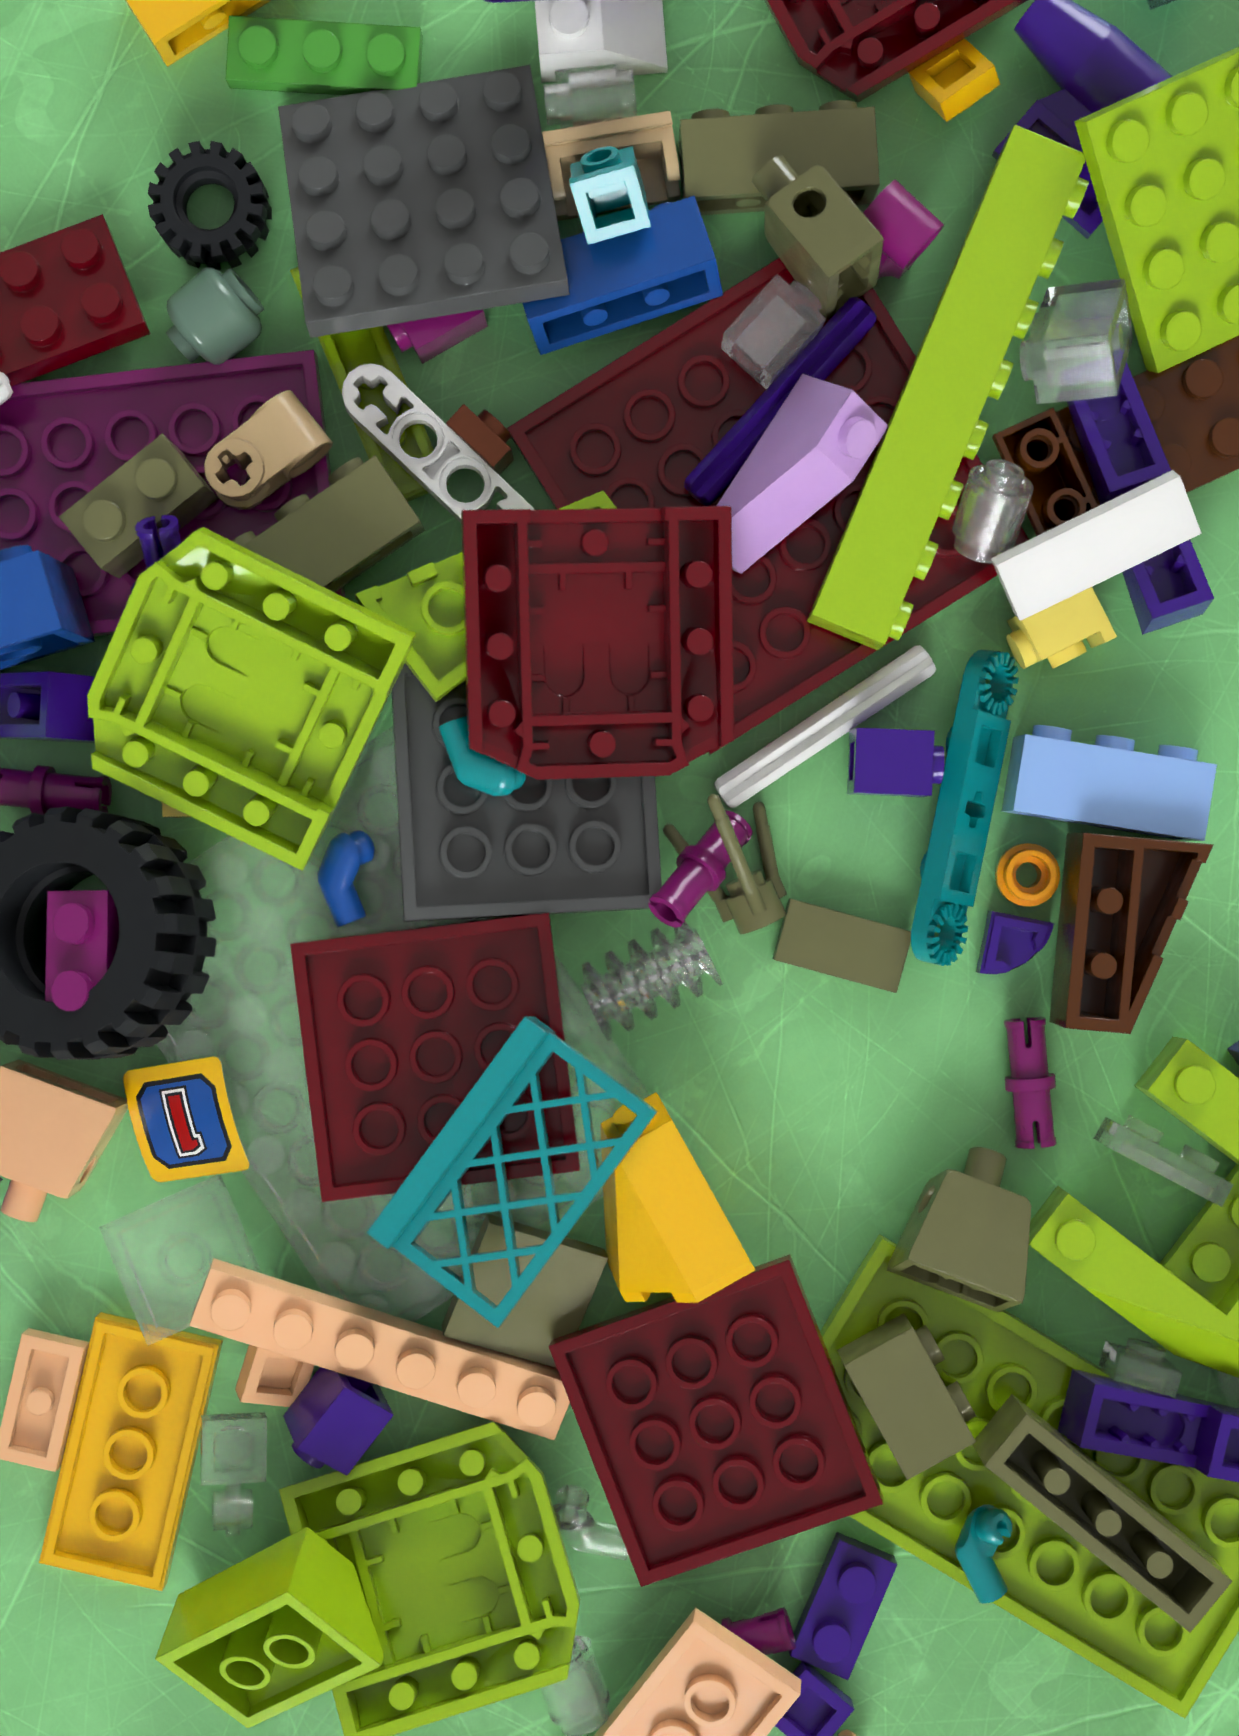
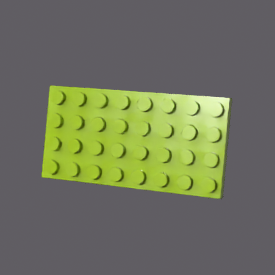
M879 1234L820 1331L883 1494L882 1505L850 1515V1517L973 1591L956 1557V1542L971 1511L984 1504L1004 1510L1011 1518L1012 1534L1011 1537L1002 1536L1004 1541L1001 1545H998L993 1560L1008 1590L1001 1598L992 1603L1185 1719L1239 1631V1482L1207 1477L1192 1467L1077 1446L1210 1554L1232 1580V1583L1190 1633L983 1464L973 1445L907 1480L845 1369L837 1351L903 1313L914 1330L926 1325L937 1343L945 1360L936 1364L935 1368L946 1387L956 1381L958 1382L974 1410L976 1417L965 1422L974 1439L1011 1394L1058 1430L1072 1369L1117 1380L1120 1379L1006 1310L996 1312L887 1271L889 1261L897 1244Z

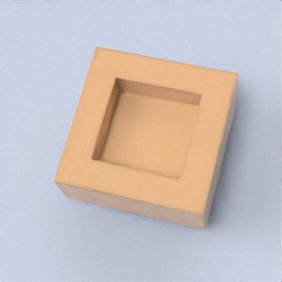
M249 1345L235 1390L240 1402L290 1407L310 1381L315 1365Z

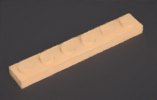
M213 1258L189 1325L551 1440H555L570 1404L557 1368L443 1336V1332L215 1258Z

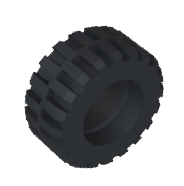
M72 807L50 808L44 815L31 813L16 820L12 826L15 833L0 831V1040L6 1045H18L22 1053L39 1058L85 1060L121 1058L133 1055L138 1047H152L165 1039L168 1034V1029L165 1025H181L192 1012V1005L187 1002L191 993L203 994L210 977L209 974L202 972L205 957H215L217 938L208 937L207 922L215 921L216 919L213 900L201 898L199 890L206 887V880L198 865L183 863L187 859V850L174 838L162 836L159 828L144 821L88 808L83 810ZM92 875H96L110 892L119 918L118 946L108 971L89 990L86 1003L78 1010L64 1011L58 1008L54 1002L45 1001L47 891H71L79 882Z

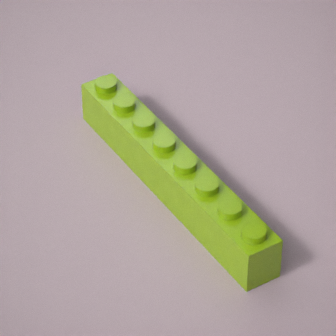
M1014 124L997 159L888 423L889 427L880 442L807 622L877 651L886 644L888 637L895 640L900 639L914 604L904 601L912 578L925 579L939 544L929 540L938 517L949 520L963 489V483L953 480L963 456L971 460L975 458L986 434L989 423L979 420L988 396L996 400L999 399L1012 371L1014 363L1004 359L1013 336L1024 339L1037 311L1039 302L1029 298L1037 276L1045 279L1050 277L1063 248L1064 242L1054 238L1062 216L1074 218L1087 190L1089 181L1079 177L1085 163L1083 152Z

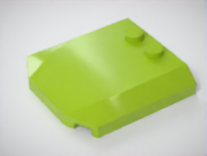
M202 527L187 537L184 542L161 560L155 562L140 574L87 694L88 718H93L95 751L91 754L92 769L303 871L326 830L405 664L417 633Z
M491 1421L358 1463L347 1476L336 1470L279 1489L290 1534L292 1535L309 1527L354 1564L384 1653L380 1667L332 1689L344 1736L396 1735L567 1680L581 1600L544 1473L497 1422Z

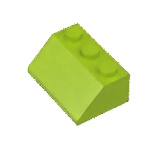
M306 1527L178 1594L155 1660L246 1728H250L380 1667L384 1653L354 1564L332 1547L324 1538L317 1535L309 1527Z

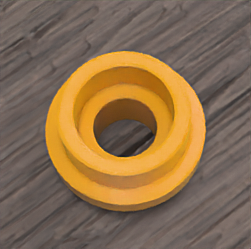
M1032 843L1018 844L1009 848L1000 857L995 870L996 884L1001 894L1008 901L1019 906H1037L1046 902L1056 892L1060 881V868L1054 855L1046 848ZM1027 862L1035 867L1037 877L1031 886L1023 887L1016 879V871L1021 864Z

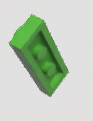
M229 15L225 80L230 89L328 95H351L381 89L400 90L417 87V83H420L423 41L421 27Z

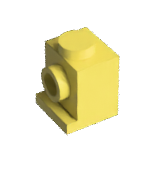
M1092 587L1022 621H1019L1016 616L1007 621L1012 630V633L1006 636L1007 642L1015 660L1023 669L1046 658L1052 669L1087 652L1082 641L1086 638L1090 647L1094 648L1117 637Z

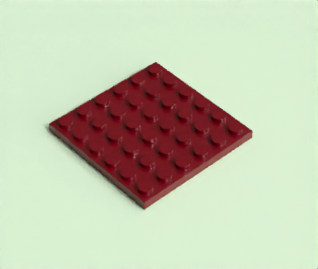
M778 258L723 292V296L707 302L512 424L507 430L511 433L512 440L555 509H560L600 491L606 493L617 509L705 506L692 497L684 487L686 477L828 321L824 322L781 259ZM874 288L859 297V299L870 306L876 314L877 318L874 326L824 381L853 390L888 425L916 356ZM882 438L851 484L742 574L732 570L734 740L877 651L809 623L807 619ZM977 454L973 460L963 456L953 480L963 483V489L949 520L938 517L929 540L939 544L925 579L912 578L904 601L914 604L902 635L996 577L997 572L991 558L1029 540ZM730 484L717 497V499L711 505L708 506H717V504L719 503L720 499L722 498ZM888 637L885 645L889 644L895 639ZM718 746L709 751L708 754L711 755L722 747Z

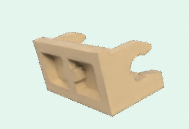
M671 111L542 132L557 221L579 218L569 185V178H571L570 164L579 162L586 153L605 146H613L618 150L633 146L648 206L680 200L681 195L678 181L680 180V170ZM629 204L598 214L622 211L632 208V206Z

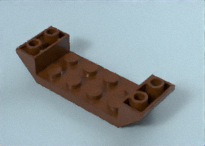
M1239 336L1160 373L1146 370L1133 376L1170 469L1180 475L1186 493L1239 470ZM1068 406L1056 412L1054 407L992 436L1036 536L1100 506Z

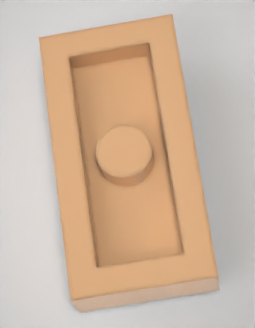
M31 1328L22 1333L0 1426L1 1460L56 1472L61 1467L89 1342Z

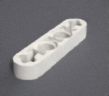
M369 363L360 365L349 372L343 382L342 397L345 409L351 419L460 523L462 510H485L493 499L495 492H499L505 498L496 503L497 510H534L516 490L391 371L382 365ZM363 383L372 389L380 383L385 385L386 387L382 392L384 401L396 414L400 411L403 403L411 408L395 419L388 434L383 433L379 429L388 424L387 416L373 404L366 406L364 410L358 407L361 397L357 388ZM423 424L435 432L438 439L437 446L431 454L426 457L415 458L403 451L400 446V439L404 430L409 426ZM464 468L472 469L479 473L484 482V490L480 497L468 503L458 502L453 499L446 487L451 474Z

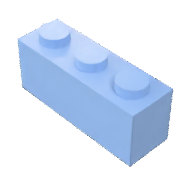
M1034 725L1032 735L1024 734L1013 737L1002 812L1177 840L1205 841L1217 764L1197 761L1198 750L1180 746L1159 745L1158 755L1134 751L1135 740L1109 735H1096L1095 745L1071 741L1072 730L1046 725Z

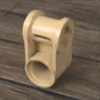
M291 390L283 391L265 402L254 412L249 420L212 447L204 463L205 476L218 498L227 506L238 510L251 509L261 504L262 501L289 480L313 467L328 453L333 442ZM234 464H237L243 470L246 469L250 477L249 481L242 486L235 480L230 479L227 469Z

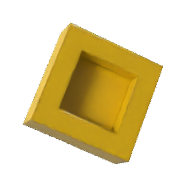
M966 39L961 40L908 72L915 92L946 122L970 108L979 99L1001 85L994 64Z

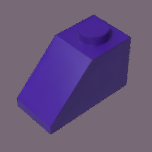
M51 671L0 673V738L95 743L93 718H88L87 694L95 676Z

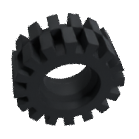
M200 141L188 143L191 153L184 156L176 148L169 153L173 163L167 168L160 162L154 172L159 178L158 184L149 183L148 195L153 200V204L148 205L150 217L156 224V230L179 258L182 256L189 265L198 269L200 263L221 271L220 263L228 262L231 268L242 265L239 256L247 252L252 258L259 251L255 242L258 238L266 240L270 231L266 225V219L272 220V208L267 201L269 195L251 162H246L242 153L233 147L229 153L223 144L211 141L210 149H204ZM207 184H217L227 188L234 198V210L230 219L216 229L199 228L193 225L187 216V203L191 194L199 187Z

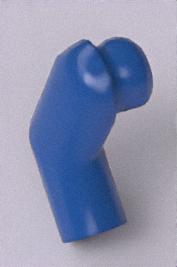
M360 830L353 831L349 835L345 832L336 835L329 842L317 873L319 886L337 928L367 916L353 882L360 869V865L366 864L374 858L375 846L371 837Z

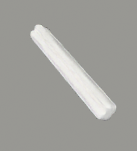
M922 646L912 647L717 778L714 786L719 796L729 808L737 807L932 676L936 672L932 658Z

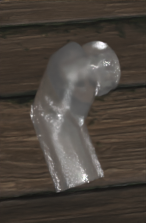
M563 1485L556 1491V1504L553 1507L561 1535L568 1544L580 1552L627 1560L628 1552L618 1526L597 1522L591 1513L587 1511L589 1493L584 1488L575 1485Z

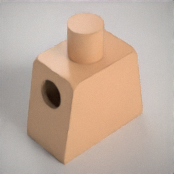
M19 1059L2 1065L0 1067V1176L11 1179L0 1211L14 1219L37 1222L47 1193L60 1198H69L80 1191L128 1110L126 1098Z

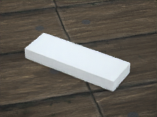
M1171 470L991 558V561L1014 614L1019 621H1022L1202 533L1181 477L1174 470Z

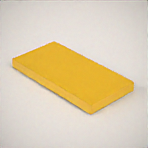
M100 1312L95 1317L39 1563L163 1591L169 1577L223 1340Z

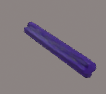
M855 296L847 300L686 477L684 487L692 497L705 506L711 505L734 480L801 375L805 374L825 380L874 326L877 316L870 306Z

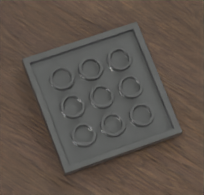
M530 65L417 83V87L400 90L381 89L278 106L305 323L310 338L570 295Z
M405 663L391 691L403 922L510 917L541 913L567 914L650 909L648 906L649 899L662 887L655 776L537 780L526 775L524 784L519 789L513 790L509 795L491 796L465 786L455 775L438 727L449 721L467 716L466 680L435 702Z

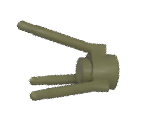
M711 794L707 802L738 878L726 884L730 894L728 896L720 886L715 891H707V893L714 901L722 921L726 922L733 919L739 934H746L783 918L786 912L780 898L787 895L778 873L770 826L768 825L764 804L756 802L753 805V813L765 879L761 870L750 871L720 797L717 794ZM672 824L665 825L663 832L680 855L685 847L690 845Z

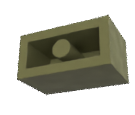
M162 433L61 514L59 518L100 569L117 578H121L144 559L140 539L135 530V526L140 520L155 516L159 532V528H163L161 515H173L178 518L180 530L219 498L181 450Z
M903 1313L837 1350L845 1369L907 1480L976 1443L965 1423L976 1417V1414L957 1381L947 1387L944 1385L935 1365L944 1361L945 1358L926 1325L914 1330Z

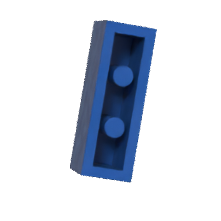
M695 195L676 202L661 203L649 210L651 227L589 245L587 244L584 232L561 239L570 295L523 303L525 314L540 355L723 296L716 257Z

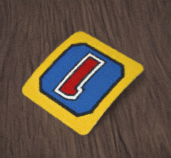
M211 1056L125 1072L123 1076L124 1090L134 1133L149 1174L155 1181L168 1182L244 1171L249 1168L250 1162L233 1118L222 1063L219 1058Z

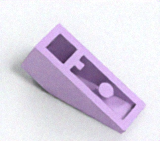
M805 374L801 375L717 504V506H731L733 571L742 574L851 484L889 426L853 390Z

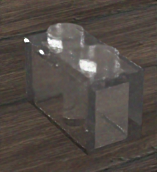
M1125 279L1047 288L1040 310L1035 313L1030 325V337L1028 340L1022 341L1020 345L1022 377L1024 381L1033 380L1037 404L1117 396L1133 340Z

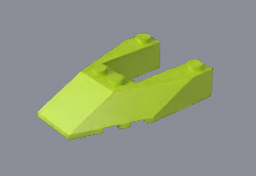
M1172 1037L1135 1084V1087L1226 1155L1236 1165L1160 1263L1059 1186L1054 1189L1031 1219L1029 1246L1173 1355L1239 1378V1078L1188 1039Z

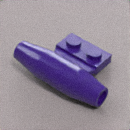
M1035 0L1014 28L1016 34L1061 89L1040 100L1037 99L1016 125L1081 152L1083 150L1074 121L1173 77L1116 26L1072 0ZM1010 132L994 150L992 156L996 160ZM1085 160L1079 177L1089 181L1087 190L1074 218L1071 219L1066 216H1062V218L1088 239L1103 222Z

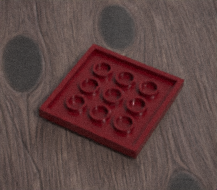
M549 913L511 916L290 944L322 1202L396 1193L525 1016H535L565 1041ZM553 1053L539 1072L543 1101L572 1097L568 1062L556 1053ZM530 1086L516 1105L533 1103ZM573 1104L544 1108L549 1148L577 1144ZM534 1110L508 1114L500 1125L503 1153L509 1154L539 1149ZM491 1139L477 1158L493 1156ZM579 1151L551 1155L553 1174L580 1171ZM541 1157L505 1162L507 1180L543 1176ZM495 1164L470 1167L461 1178V1185L497 1181Z
M790 1254L754 1267L755 1271L699 1303H677L672 1296L556 1338L548 1346L641 1587L883 1504L882 1491Z

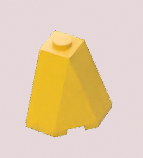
M655 1092L642 1100L657 1110V1114L603 1186L607 1263L625 1302H646L651 1293H671L677 1303H699L755 1271V1268L659 1095ZM623 1104L615 1111L613 1117L600 1123L601 1140L622 1137L637 1114ZM614 1146L601 1148L602 1163Z

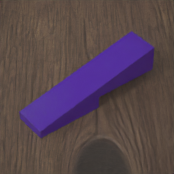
M1125 357L1063 377L1061 386L1100 505L1171 471ZM1187 540L1122 572L1142 635L1203 615L1214 600L1213 593L1191 540Z
M1072 1369L1057 1431L1077 1446L1192 1467L1207 1477L1239 1482L1238 1408Z

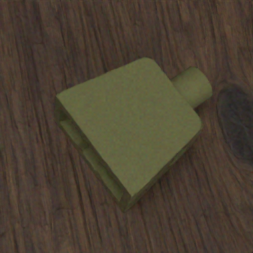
M784 156L774 157L765 163L752 179V183L766 200L765 236L824 322H826L837 313L849 298L854 296L859 298L877 285L884 238L823 166L814 165L798 176Z
M973 1147L969 1150L963 1173L946 1169L931 1178L925 1185L889 1261L887 1271L996 1312H1001L1023 1303L1026 1286L1031 1204L1026 1197L1000 1187L1007 1161L1006 1157L991 1149Z

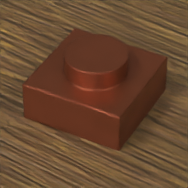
M463 404L446 422L447 426L499 475L514 461L512 450L506 444L512 437L511 433L487 410L484 409L476 416Z

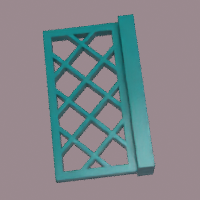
M525 1016L372 1224L367 1234L387 1249L394 1247L477 1313L499 1328L658 1111L558 1037L554 1030L535 1016ZM553 1053H556L575 1068L579 1096L542 1100L539 1072ZM586 1077L606 1092L588 1094ZM530 1086L533 1103L516 1105ZM616 1098L637 1114L622 1137L595 1141L590 1108L591 1101ZM580 1103L586 1142L549 1148L544 1108ZM534 1110L539 1149L504 1154L500 1133L502 1122L510 1113ZM491 1139L493 1156L477 1158ZM614 1146L599 1167L597 1149ZM587 1150L591 1175L590 1181L582 1191L556 1194L551 1155ZM541 1157L546 1196L510 1201L505 1162ZM495 1164L500 1202L465 1207L461 1178L470 1167ZM452 1192L454 1209L438 1211ZM575 1200L560 1220L557 1203ZM547 1204L551 1226L549 1237L543 1244L517 1248L512 1209ZM501 1211L507 1249L471 1254L466 1216ZM455 1217L460 1256L436 1259L415 1242L430 1221ZM535 1254L521 1273L518 1256ZM508 1258L512 1287L498 1306L476 1290L473 1263ZM462 1265L464 1280L447 1266Z

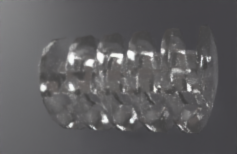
M686 921L681 927H674L675 939L670 940L658 928L650 930L652 950L649 952L635 939L628 941L629 961L626 963L611 950L604 953L606 973L601 974L589 962L581 964L583 975L582 991L607 1041L612 1039L611 1019L613 1018L627 1031L634 1029L633 1008L635 1007L639 1008L649 1019L656 1018L658 1016L656 997L661 996L674 1009L681 1005L679 986L682 984L696 997L703 995L702 974L707 973L720 986L723 985L698 932Z

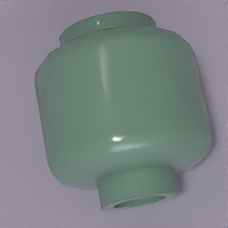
M206 267L168 299L167 312L174 325L166 333L172 343L190 362H193L201 355L207 362L213 365H220L228 359H233L261 334L262 325L258 315L264 310V307L246 283L231 268L222 273L214 268Z

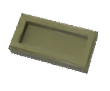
M789 898L773 960L897 993L911 942V931Z

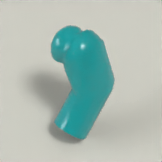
M467 716L449 721L438 727L455 775L463 785L491 796L509 795L513 790L519 789L524 784L526 774L468 747Z
M985 1504L968 1514L955 1545L956 1557L979 1603L982 1604L998 1600L1008 1590L993 1560V1556L998 1545H1001L1004 1541L1002 1536L1011 1537L1012 1521L1009 1515L1002 1509Z

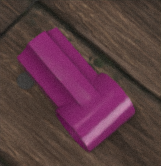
M896 179L886 186L863 212L884 238L878 279L889 276L900 279L944 227V224Z

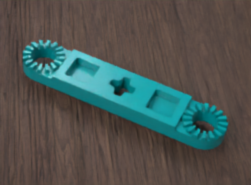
M978 650L968 660L963 673L953 726L950 728L946 738L947 757L928 850L921 861L920 875L922 880L911 929L912 951L915 957L923 962L940 966L951 965V961L955 962L958 959L956 954H961L963 951L960 943L965 944L967 938L962 937V933L968 932V926L964 925L967 921L968 906H974L1011 721L1007 720L1006 717L1009 705L1011 706L1014 702L1011 695H1016L1017 689L1012 688L1013 684H1018L1019 677H1013L1018 672V667L1013 666L1015 663L1014 657H1010L1008 652Z

